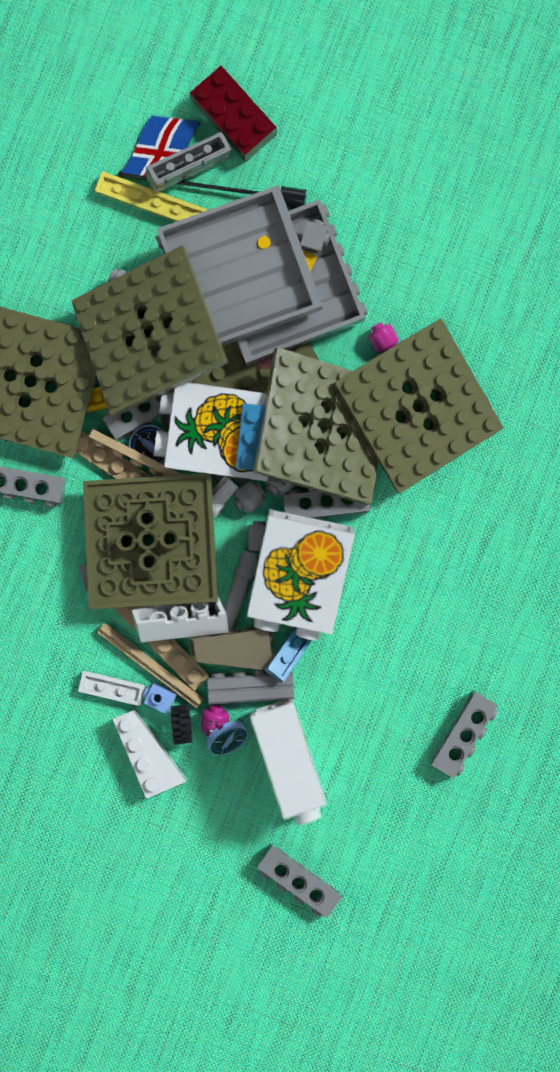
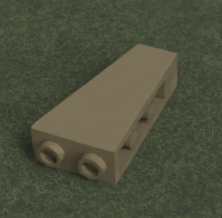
M257 627L231 630L229 633L189 637L191 659L196 662L265 670L274 657L270 647V643L273 641L271 631L262 630Z

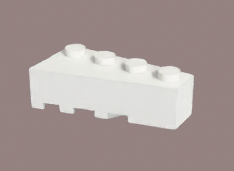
M219 597L218 602L144 606L132 610L134 625L140 642L229 633L226 612Z
M135 709L113 719L146 799L187 781V777L182 773Z

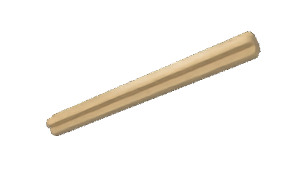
M103 624L99 628L97 633L193 707L197 708L201 704L203 697L107 624Z

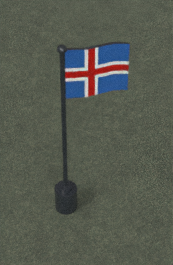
M152 115L142 129L133 155L124 170L118 172V177L147 180L145 176L146 167L189 147L192 136L202 122ZM187 181L176 183L178 185L250 195L260 192ZM281 186V193L287 208L295 209L305 205L307 189Z

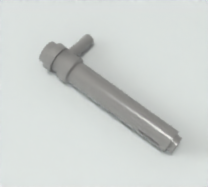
M243 550L242 555H239L238 560L240 562L238 567H235V576L224 606L229 631L235 629L250 582L254 580L259 555Z

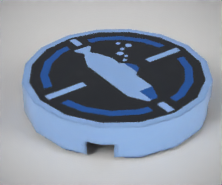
M155 425L139 427L133 432L129 440V448L162 464L165 461V457L154 456L157 430H164Z
M237 721L227 722L223 725L224 728L213 730L207 739V746L210 752L214 755H224L242 746L248 737V730L243 723Z

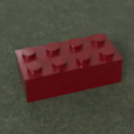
M222 65L189 92L193 104L218 132L223 133L227 142L245 162L277 136V127Z

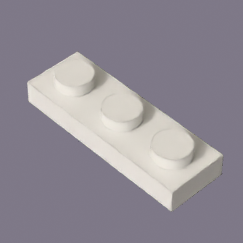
M84 670L78 692L141 706L146 685Z

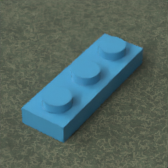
M243 403L236 461L237 469H254L264 405Z
M293 627L265 668V671L279 683H283L312 641L297 636L295 634L297 627Z

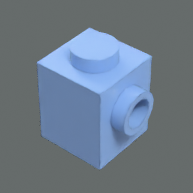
M153 683L152 687L148 685L143 694V697L146 698L144 704L165 714H168L177 696L175 692L156 683Z

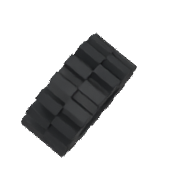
M188 704L171 706V728L174 744L192 743L191 717Z

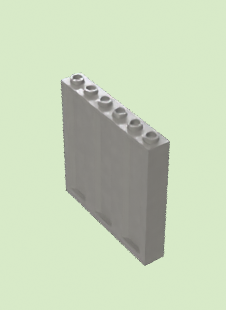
M279 185L157 229L159 235L155 236L159 249L164 248L165 253L182 245L186 248L222 346L322 310L321 300ZM262 236H267L271 241L270 246L266 249H261L258 246V240Z
M320 199L288 212L300 244L307 221L312 222L313 219L320 220L325 223L324 225L328 226L327 233H331L328 246H323L321 255L314 254L317 256V259L310 272L322 303V310L237 340L246 366L272 357L274 349L277 347L290 350L365 321V315H367L366 307L363 302H359L357 295H360L356 283L352 284L350 279L352 275L351 268L348 263H344L342 258L345 255L342 245L337 244L335 236H337L333 224H329L327 206L325 204L322 205Z

